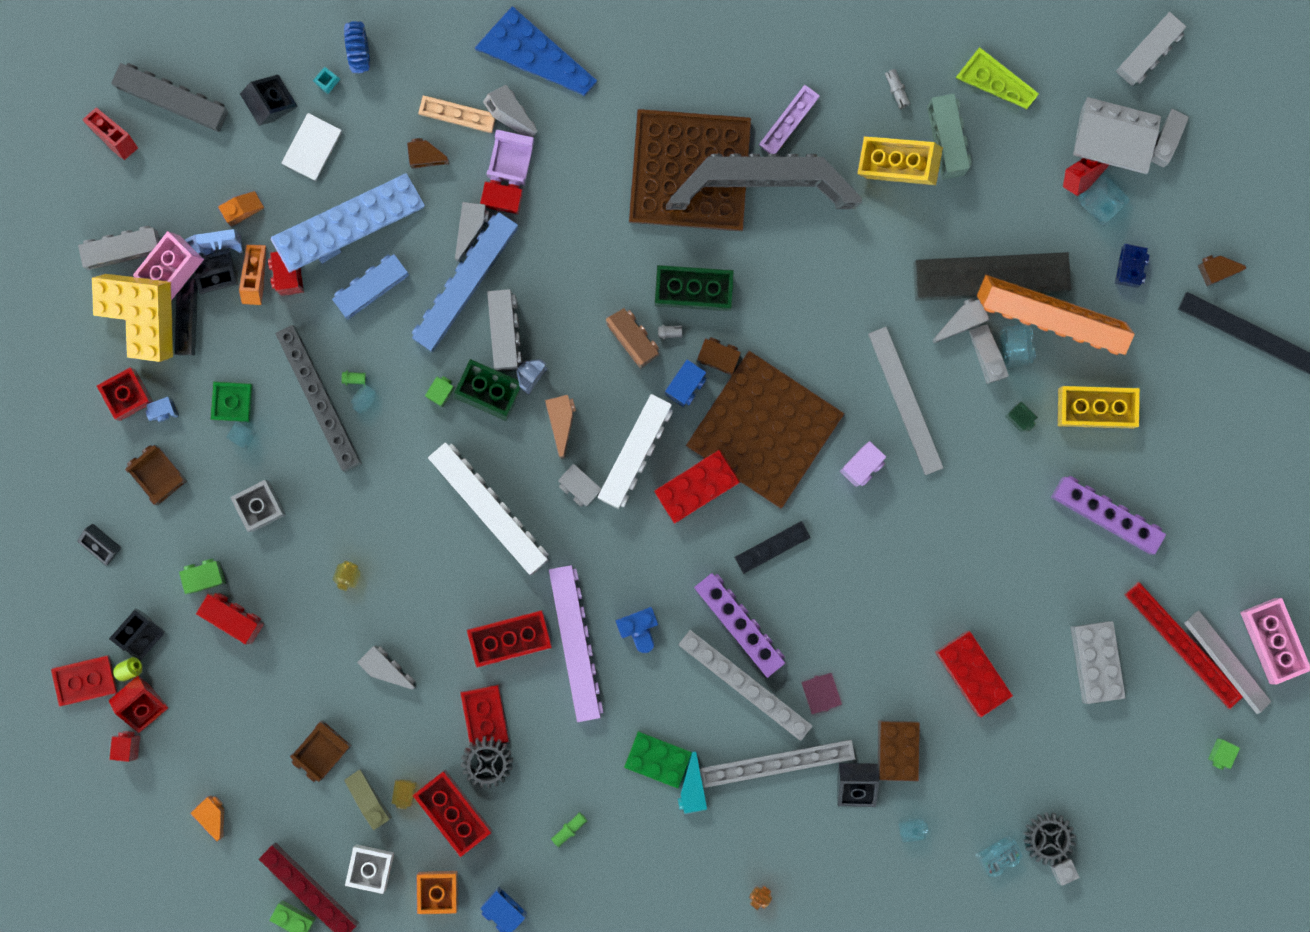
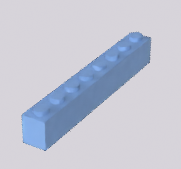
M499 212L496 216L493 215L490 218L487 230L479 234L476 246L470 247L466 253L468 257L464 263H459L455 269L456 275L447 280L444 286L446 289L442 294L439 293L436 296L433 308L425 312L422 324H418L412 331V339L432 353L518 230L516 223Z

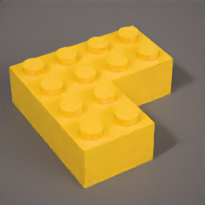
M112 274L92 277L93 315L126 320L127 357L157 362L172 358L171 282Z

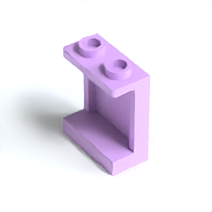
M496 130L487 177L490 180L506 181L509 184L525 186L534 138Z

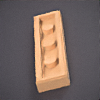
M424 95L418 113L421 116L488 133L493 132L496 121L490 112Z

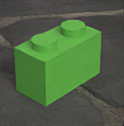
M208 559L202 561L203 565L195 567V564L183 567L184 570L180 571L179 575L184 593L192 594L226 584L220 561Z
M282 900L278 903L269 921L289 932H309L316 918Z

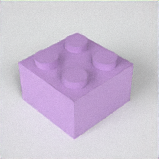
M869 441L839 472L855 487L863 486L872 478L870 474L873 471L876 473L885 464L883 460L886 456Z

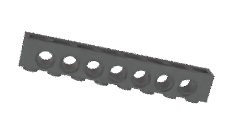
M290 325L276 332L275 334L341 470L347 472L361 465L362 462L296 327Z

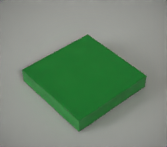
M213 381L210 420L250 422L253 384Z

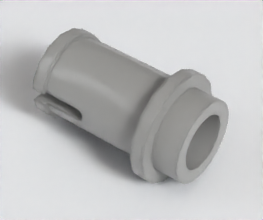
M662 325V327H658V337L663 340L674 337L682 338V326Z

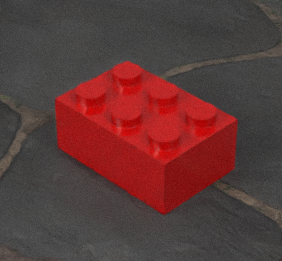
M221 593L207 594L196 615L240 642L252 644L264 626V623L260 622L262 618L254 613L247 614L244 612L245 608L237 603H229V598Z

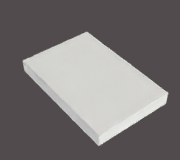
M308 113L282 164L317 181L342 130Z

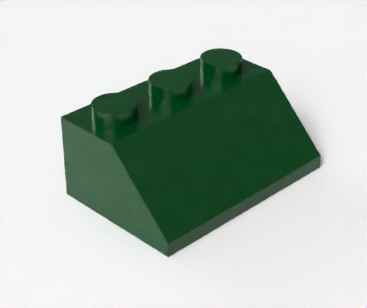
M470 359L454 391V398L507 422L521 387L518 380Z

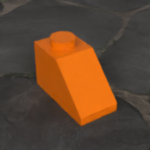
M253 191L236 196L218 206L226 222L233 227L264 209V206L256 192Z
M210 795L190 814L216 841H219L223 838L224 808L222 807L223 803L216 796L212 797Z

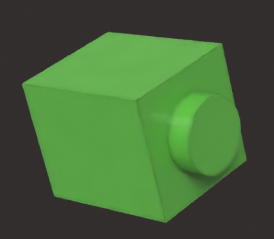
M436 376L425 397L444 407L454 390V387L451 385L452 381L444 376L441 379Z
M1217 738L1208 760L1213 762L1212 765L1221 770L1224 767L1231 769L1240 748Z

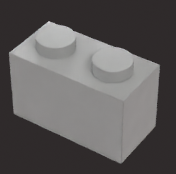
M574 464L558 480L560 483L559 488L566 494L572 493L575 496L573 500L580 507L583 505L588 507L601 491V488Z

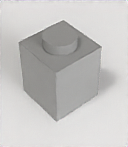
M1069 858L1062 859V863L1055 862V865H1049L1057 883L1061 886L1080 878L1072 860Z

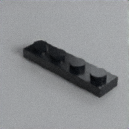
M189 278L177 293L174 355L178 356L195 355L198 294L195 278Z
M800 521L734 558L744 574L811 537L803 522Z

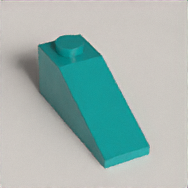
M696 751L691 753L680 792L681 798H677L679 809H683L684 814L707 810Z

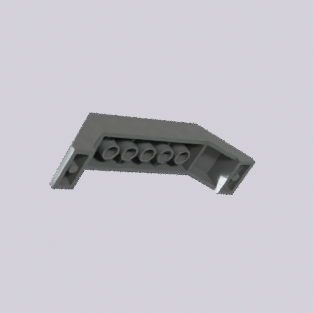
M711 154V157H707L666 204V210H685L690 204V200L703 187H817L835 204L836 209H855L862 203V197L824 157H817V154H806V157H798V154H787V157H779V154H768V157H760V154H749V157H741V154H730V157H722V154Z

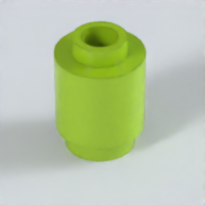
M131 657L116 665L113 670L114 676L119 681L130 680L142 673V664L137 658Z

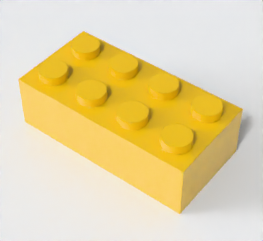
M864 136L857 174L866 179L936 185L943 147L935 142Z
M1062 386L1058 388V426L1139 427L1140 388Z

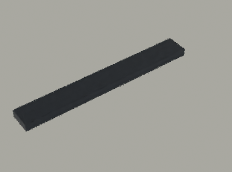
M1185 292L1177 310L1310 375V352L1189 292Z

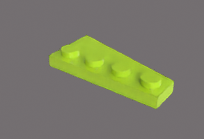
M980 47L955 77L960 81L1026 110L1039 95L1038 92Z

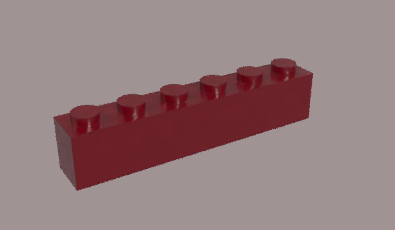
M277 843L271 845L258 859L333 932H351L359 924Z

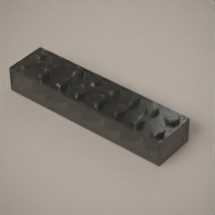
M1069 252L915 260L913 263L915 301L978 298L977 294L985 275L1044 295L1065 294L1071 291Z

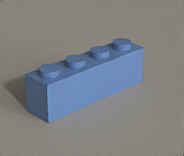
M394 254L392 256H385L381 260L380 265L370 267L366 270V275L362 278H355L350 282L351 286L345 290L342 288L334 294L335 297L332 300L347 320L409 276Z

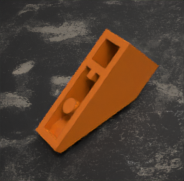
M266 245L246 246L239 287L242 304L261 305Z

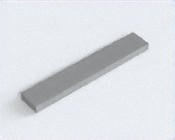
M1200 611L1195 612L1184 624L1255 713H1261L1271 703V700Z

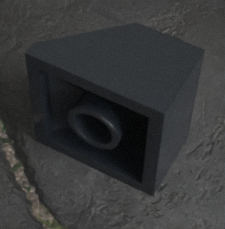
M279 75L251 81L240 93L259 126L274 122L298 107Z
M839 763L837 806L876 807L879 788L878 764Z

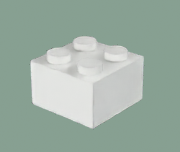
M356 844L353 847L345 886L384 894L388 884L394 852Z

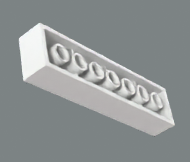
M445 442L428 459L528 574L533 575L549 561L547 559L549 554L541 545L537 547L534 544L536 539L530 532L527 531L525 533L521 529L524 525L517 517L512 518L509 515L511 510L505 503H499L496 500L498 495L490 487L487 489L484 486L485 480L478 473L473 474L471 471L473 467L465 458L460 459L459 455L461 453L453 444L448 445Z

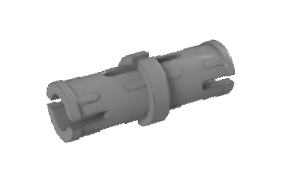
M896 69L890 70L889 74L886 72L885 76L891 87L890 92L894 94L899 109L909 106L911 103L905 93V85L901 83Z

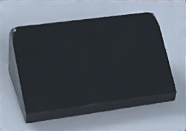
M94 524L86 527L77 541L106 566L121 549L120 545Z

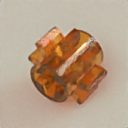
M764 885L761 888L756 886L748 897L752 900L750 905L757 910L760 907L765 909L773 898L769 895L771 890Z

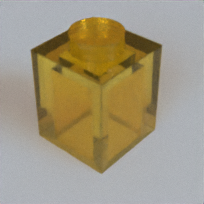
M396 779L391 804H396V808L399 809L411 807L413 805L414 797L412 795L415 793L416 782Z

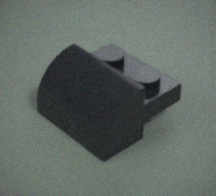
M229 249L202 256L204 260L195 270V279L200 295L239 284L237 270L234 267Z
M135 608L111 635L109 640L123 651L128 652L131 656L141 661L165 634V631L153 622L148 615Z

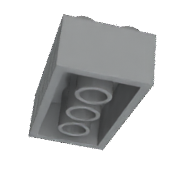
M510 289L487 291L494 369L499 372L516 371L519 365L522 364V354L517 346H521L519 332H516V327H519V319L517 313H514V309L517 308V298Z
M1113 621L1072 626L1071 634L1082 702L1091 704L1124 699L1125 691Z

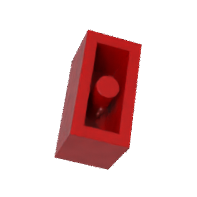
M490 180V182L484 183L480 204L486 205L488 209L518 215L523 190L519 189L520 186L509 184L504 186L499 181Z
M132 731L118 732V735L112 736L109 760L130 762L138 759L140 736L135 735V732Z

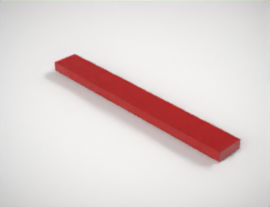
M1137 582L1124 594L1228 709H1231L1243 698L1232 682L1140 582Z

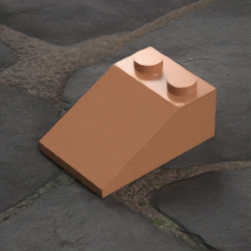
M568 395L545 400L560 459L565 458L574 417L573 412L576 411L573 398L569 399Z

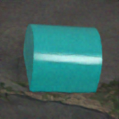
M324 67L313 82L321 90L329 94L340 81V78Z

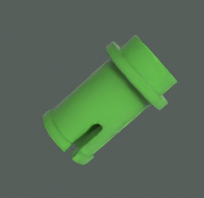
M348 370L342 372V383L345 385H365V372L354 373Z

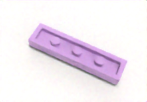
M804 85L760 142L759 146L769 154H777L820 96Z

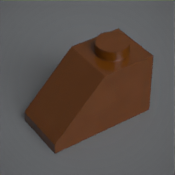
M416 138L412 139V142H407L409 163L412 169L449 164L448 157L428 141Z
M1213 255L1202 259L1203 263L1198 265L1206 286L1247 269L1245 265L1220 255L1215 258Z

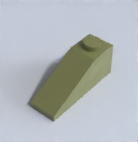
M361 769L344 780L373 831L392 818Z

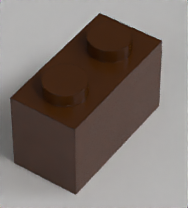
M710 337L709 340L705 338L696 362L732 375L741 352L737 351L738 348L733 345L727 344L726 347L721 345L720 341Z

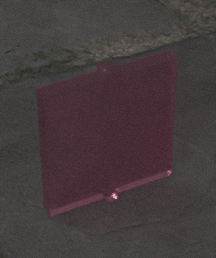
M832 673L819 677L815 675L814 678L801 682L811 714L824 710L827 712L830 708L842 705Z

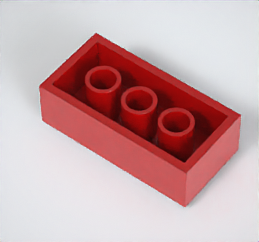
M721 449L658 487L654 492L675 524L740 483V479Z
M543 610L467 630L476 668L552 648Z
M965 631L935 651L978 717H983L1013 697L970 631Z
M446 770L412 795L460 857L493 831Z

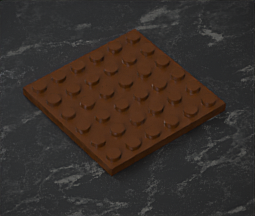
M638 109L629 223L743 232L746 187H703L690 200V204L685 210H666V204L707 157H711V154H722V157H730V154H741V157H748L751 118Z
M748 351L686 444V447L703 458L721 449L742 484L782 509L845 413L751 351Z

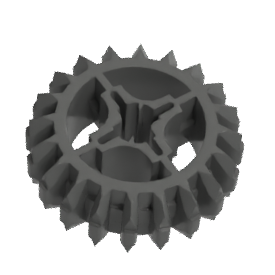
M483 736L482 742L479 738H476V745L470 742V748H465V754L461 756L463 760L461 767L465 768L463 774H468L467 780L474 779L473 785L480 782V788L487 784L489 789L491 788V783H494L496 787L499 786L498 780L504 783V776L509 777L510 772L508 770L513 769V765L509 764L513 762V757H509L511 750H506L507 744L500 746L501 740L498 739L495 743L493 736L490 738V741H487V737ZM483 749H491L493 751L486 753ZM474 754L477 755V759L479 760V763L477 764V767L475 769L471 764V759ZM498 756H501L503 760L500 770L497 769L495 764ZM484 760H485V761H489V760H490V765H489L488 763L483 764V763H484ZM489 772L492 775H482L481 773Z
M1045 812L1044 819L1038 814L1037 822L1033 818L1030 819L1033 823L1032 827L1028 824L1026 825V828L1030 831L1023 832V835L1028 836V839H1024L1023 843L1030 844L1025 847V850L1031 851L1029 854L1031 858L1036 856V862H1040L1042 859V864L1047 865L1048 860L1051 865H1055V859L1058 863H1062L1061 856L1068 859L1069 857L1065 853L1067 851L1073 853L1069 846L1076 845L1075 842L1070 841V839L1076 838V835L1069 834L1074 828L1072 826L1067 827L1070 822L1068 820L1063 821V816L1060 815L1056 819V813H1052L1051 817H1049V814ZM1048 823L1058 825L1056 829L1053 828L1050 831H1047L1042 826ZM1038 830V832L1041 835V839L1038 842V845L1036 846L1035 834ZM1063 831L1064 841L1062 846H1060L1058 838ZM1045 834L1050 835V836H1053V837H1052V839H1053L1052 842H1053L1054 844H1052V843H1050V842H1048V841H1047V842L1045 841V840H1048V839H1046V835H1045ZM1048 847H1053L1057 852L1052 854H1043L1040 851Z

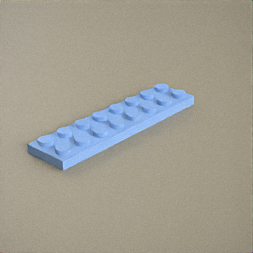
M407 173L272 236L271 241L290 273L423 209L425 205Z

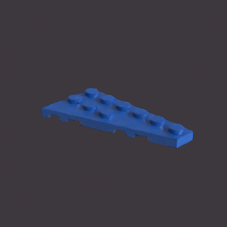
M513 6L475 47V50L486 53L496 59L498 58L514 67L533 75H538L545 78V80L557 83L583 96L597 83L593 76Z

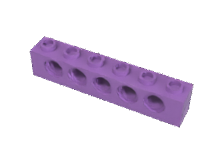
M1072 476L1061 478L1051 496L1052 499L1150 555L1156 554L1166 536L1165 533L1161 532L1163 530L1161 527L1155 524H1147L1145 522L1146 519L1140 515L1135 514L1133 516L1128 513V508L1122 505H1114L1111 503L1112 499L1105 495L1100 497L1095 494L1096 490L1087 485L1085 487L1079 485V481ZM1073 490H1077L1080 493L1078 500L1072 498ZM1091 499L1097 504L1094 510L1088 506ZM1107 509L1112 510V519L1106 518L1105 512ZM1123 519L1129 520L1130 526L1128 529L1123 528ZM1141 528L1145 529L1147 533L1144 539L1139 536Z
M711 573L697 584L694 589L768 678L785 664L783 661L785 656L779 649H773L771 646L773 642L767 634L762 635L758 629L761 627L755 619L750 620L746 614L749 613L742 604L738 605L734 601L737 597L730 589L726 591L722 586L724 581L718 574L714 576ZM715 588L720 589L722 592V596L718 600L711 597V591ZM727 603L732 604L734 607V611L730 615L725 614L723 611V607ZM739 618L746 621V626L742 630L737 629L735 626V622ZM752 633L758 636V642L754 645L749 644L747 640L748 636ZM764 648L770 651V657L766 660L760 657V651Z

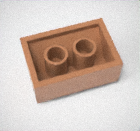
M623 308L606 318V325L638 367L642 369L659 356L657 352L659 347L653 340L651 342L646 337L648 333L642 325L638 327L635 323L636 317L630 310L626 311Z

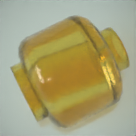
M344 561L337 565L332 580L337 584L336 587L338 589L347 591L348 588L356 587L361 572L358 569V565Z

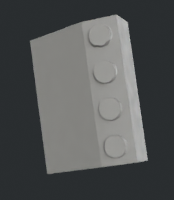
M1087 97L1080 112L1073 155L1148 174L1159 132L1161 116Z

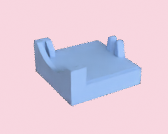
M234 229L196 235V242L203 248L204 256L222 248H231L239 253H243L241 235Z

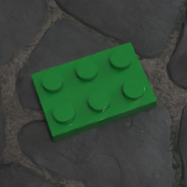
M638 731L624 768L678 789L692 752Z

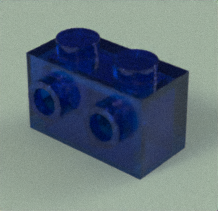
M1125 244L1121 247L1114 284L1138 288L1141 284H1144L1146 279L1144 268L1145 265H1148L1150 254H1147L1148 248Z

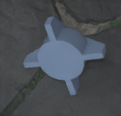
M541 359L525 361L517 370L519 386L528 395L542 375L548 370L545 367L546 363Z

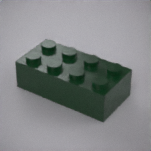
M657 265L654 306L731 311L734 270Z

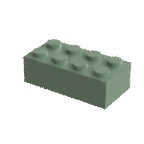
M955 94L933 97L927 105L934 142L943 147L939 167L941 178L944 180L964 176L970 169L969 166L972 165L970 154L967 155L966 147H968L967 137L963 136L962 133L964 122L962 117L959 118V99H955Z

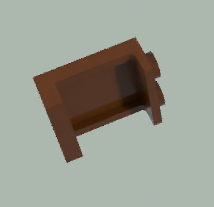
M149 445L142 451L143 454L138 459L135 457L127 463L128 467L125 470L131 474L146 492L153 505L158 506L184 485L187 480L159 446Z
M322 720L290 756L292 759L291 763L298 769L303 768L307 772L306 776L311 781L320 782L352 745Z

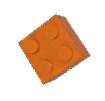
M458 871L418 872L417 914L457 913Z

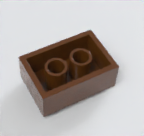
M878 720L877 764L879 780L919 781L920 722Z

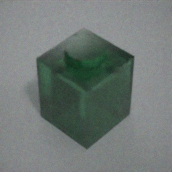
M1022 401L1017 403L1005 416L1020 432L1030 431L1036 425L1034 421L1038 418Z

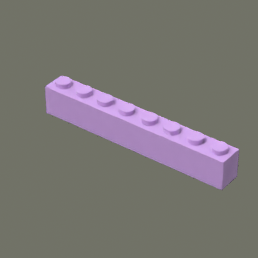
M572 565L549 569L577 722L600 718V713H603L602 702H598L596 694H600L598 682L594 683L593 680L596 670L595 665L590 664L589 656H593L591 644L587 645L586 637H589L587 625L583 626L582 618H586L584 607H580L578 600L582 599L580 588H576L575 580H578L577 569H573Z

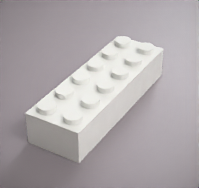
M652 394L650 395L598 495L599 500L617 509L620 506H625L629 498L626 495L629 489H634L638 481L635 478L637 473H642L647 464L644 460L647 455L651 456L655 448V444H653L655 438L660 439L664 431L662 425L664 421H669L673 410H671L672 404Z

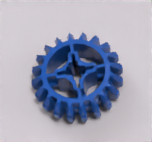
M362 21L346 23L344 26V40L350 70L352 73L369 71L370 56L365 26Z

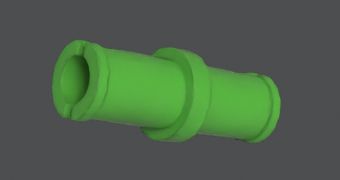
M579 812L569 823H565L563 828L551 840L557 847H561L568 838L575 836V832L588 820Z

